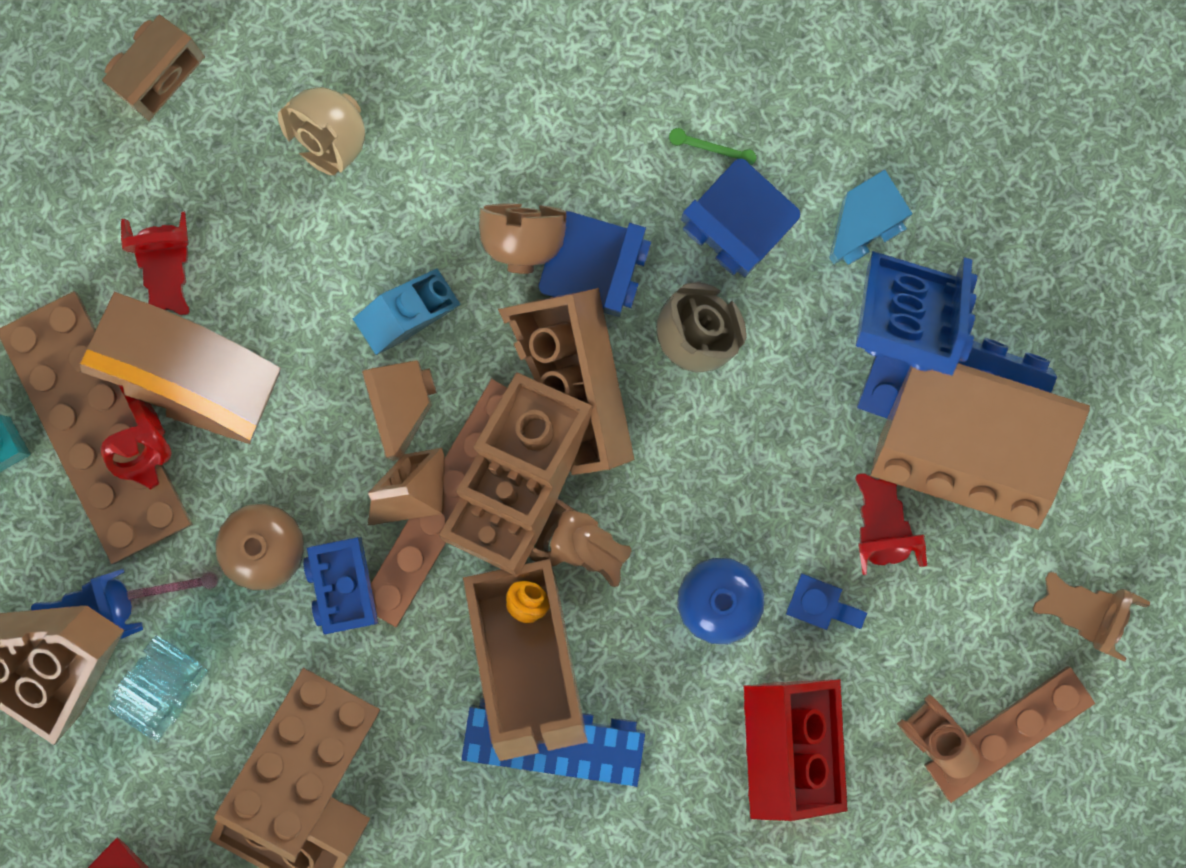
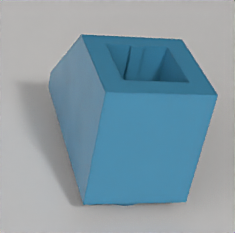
M886 170L881 171L853 188L844 196L829 256L833 265L843 259L847 265H850L870 252L866 246L870 242L881 236L884 243L907 229L903 222L908 220L913 213Z
M438 268L380 294L352 319L375 355H378L406 341L461 304Z

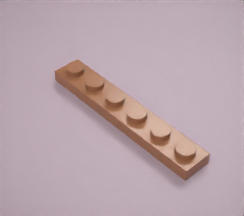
M494 379L490 380L444 459L442 514L409 519L371 582L377 617L394 627L399 625L446 545V542L441 539L439 534L460 499L456 490L478 454L474 449L476 441L507 390V387Z

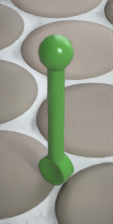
M675 128L669 134V140L674 146L687 144L735 159H744L750 165H753L757 159L756 153L751 149L739 151L690 137L681 128Z

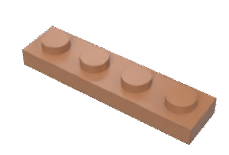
M1067 666L967 735L980 756L979 765L971 775L960 779L952 778L933 760H930L924 766L947 800L952 803L1096 703L1072 668ZM961 746L953 748L948 753V756L957 753Z

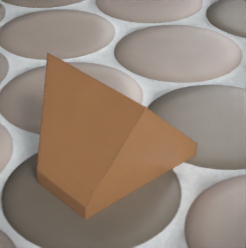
M442 448L404 454L368 492L371 500L368 525L442 514L445 459Z

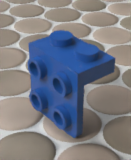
M737 159L698 201L694 200L685 209L681 221L686 224L683 230L696 243L701 246L707 243L718 254L715 259L724 269L732 275L738 272L746 278L799 220L800 210L746 160Z
M566 211V231L563 245L557 256L544 265L539 282L540 292L549 297H556L599 288L604 313L620 317L623 306L632 308L639 283L631 281L636 265L644 267L651 241L644 239L646 227L629 223L628 228Z

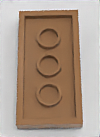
M303 668L216 812L214 820L294 863L375 722L380 709Z

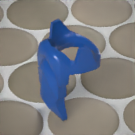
M124 568L92 578L90 582L82 585V590L66 593L61 600L55 602H36L31 606V610L87 605L124 630L120 639L143 630L142 622L125 624V621L131 614V600L128 597L125 585L120 580L113 579L125 573Z

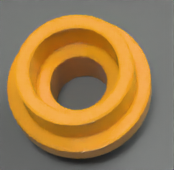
M517 581L507 591V610L513 618L520 622L533 623L537 619L544 617L549 610L548 595L536 583Z

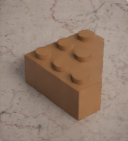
M87 605L0 613V710L55 745L82 714L124 630Z

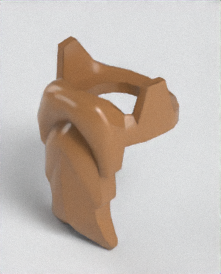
M557 499L529 557L534 562L550 559L552 567L566 562L573 566H583L590 572L598 571L612 587H618L621 581L620 569L630 557L632 550L630 546L621 545L614 541L612 535L599 528L598 522L589 514L578 512Z
M1048 572L1045 578L1047 594L1035 602L1032 608L1033 612L1059 617L1062 624L1078 629V635L1092 642L1095 649L1125 662L1127 658L1115 650V644L1121 639L1124 628L1128 624L1130 606L1135 604L1147 607L1151 602L1125 589L1111 594L1100 590L1094 593L1082 586L1072 587L1066 584L1056 573Z

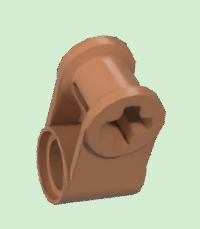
M928 694L924 698L925 704L907 721L901 719L897 725L947 775L958 779L967 777L979 765V752L952 716L933 696ZM961 746L957 753L948 756V753L953 748Z

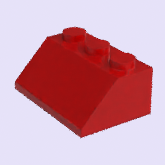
M841 679L743 685L750 819L796 821L847 812Z

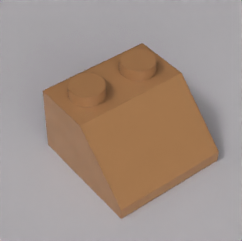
M160 14L154 21L147 20L138 28L133 37L135 40L133 45L125 54L120 52L110 60L105 68L106 75L102 79L113 92L148 122L205 58V55L190 36Z

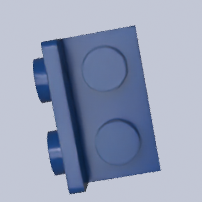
M362 537L307 547L308 557H305L303 561L304 572L308 583H314L317 600L312 601V613L318 627L322 626L323 635L378 624Z

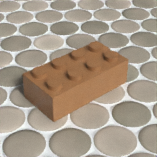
M550 559L524 564L518 577L502 569L463 577L491 742L499 761L539 753L538 744L541 743L546 744L548 751L587 743L588 740L557 580ZM517 581H529L539 585L547 593L550 607L546 615L533 623H523L513 618L506 607V594L510 586Z

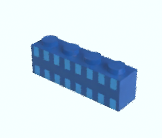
M480 698L479 706L471 705L469 707L461 760L638 787L645 731L636 729V721L611 718L610 725L593 723L594 715L582 713L587 743L548 751L545 743L538 744L539 753L499 761L491 742L484 698Z

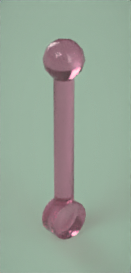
M206 572L201 578L127 591L128 600L201 586L206 589H212L217 586L218 578L215 573Z

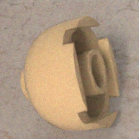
M324 87L306 89L294 96L278 112V123L286 139L290 142L295 137L310 151L299 154L317 170L328 175H335L338 171L341 173L361 152L365 141V128L360 115V106L354 98L346 93L340 94L335 90Z

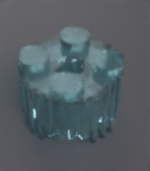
M156 635L143 650L147 654L146 657H141L132 670L128 671L112 694L114 700L111 701L108 709L150 739L152 738L159 742L169 727L175 724L188 705L186 703L192 692L198 689L209 670L167 640H163Z

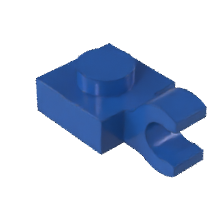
M801 573L786 615L825 630L828 629L831 619L862 629L867 612L838 602L843 589Z

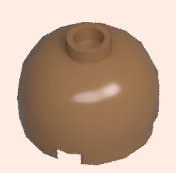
M512 203L485 205L484 209L480 208L479 230L482 245L486 253L494 260L508 264V272L519 274L533 273L534 265L545 264L557 256L563 245L566 231V211L562 209L539 205L540 210L521 208L522 204Z
M264 503L246 505L231 513L221 525L215 542L217 561L224 574L236 585L253 591L274 589L288 582L300 568L304 553L303 534L296 520L283 509Z

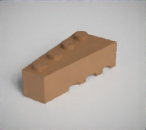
M599 288L498 309L504 324H510L517 339V342L514 343L520 360H526L534 380L593 406L589 424L570 469L571 474L577 475L609 470L635 460Z

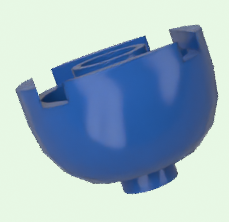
M711 558L696 564L684 576L678 590L677 609L683 624L695 637L710 644L728 645L744 639L757 627L764 612V592L759 578L747 565L731 558Z

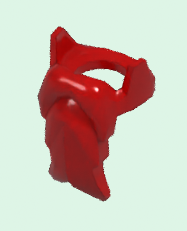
M185 211L181 212L179 227L173 225L148 227L142 229L135 236H133L129 220L121 219L122 250L135 253L137 265L140 269H143V285L149 292L148 304L166 311L171 310L181 316L188 315L190 308L183 294V286L186 283L184 264L188 263L187 246L189 245Z
M119 385V387H120V389H121V391H122V393H123V395H124L123 386ZM124 395L138 426L124 429L107 437L101 446V456L107 469L114 476L120 479L133 480L151 490L159 485L156 465H163L171 459V448L164 438L166 431L163 429L152 405ZM137 443L145 446L140 456L132 461L118 463L113 460L114 454L126 458L139 454Z
M865 473L857 474L855 480L862 493L864 503L860 508L864 526L860 528V543H858L862 574L867 575L868 561L875 565L896 564L906 560L910 556L911 551L915 552L919 567L927 566L924 534L913 535L909 521H904L903 503L897 498V484L882 479L877 480Z

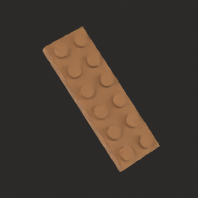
M73 291L1 327L0 340L111 564H116L193 524L163 465H156L159 485L151 490L133 480L120 479L107 469L101 456L103 441L119 431L138 425L118 384L81 372L80 363L96 329L78 293ZM137 443L139 454L130 458L114 454L113 460L118 463L132 461L140 456L145 446Z

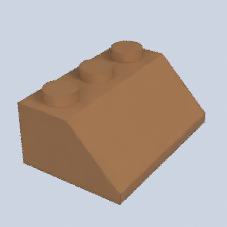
M331 797L294 863L218 821L209 840L259 868H344L370 818L358 812L353 806L344 804Z

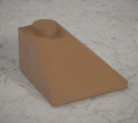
M418 360L362 371L386 458L392 461L401 459L432 406L429 395L437 393L430 368L422 370Z

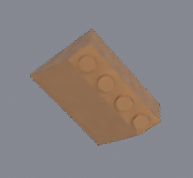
M957 363L953 376L934 370L921 371L910 366L879 436L870 476L1039 530L1055 500L1089 414L1090 405Z

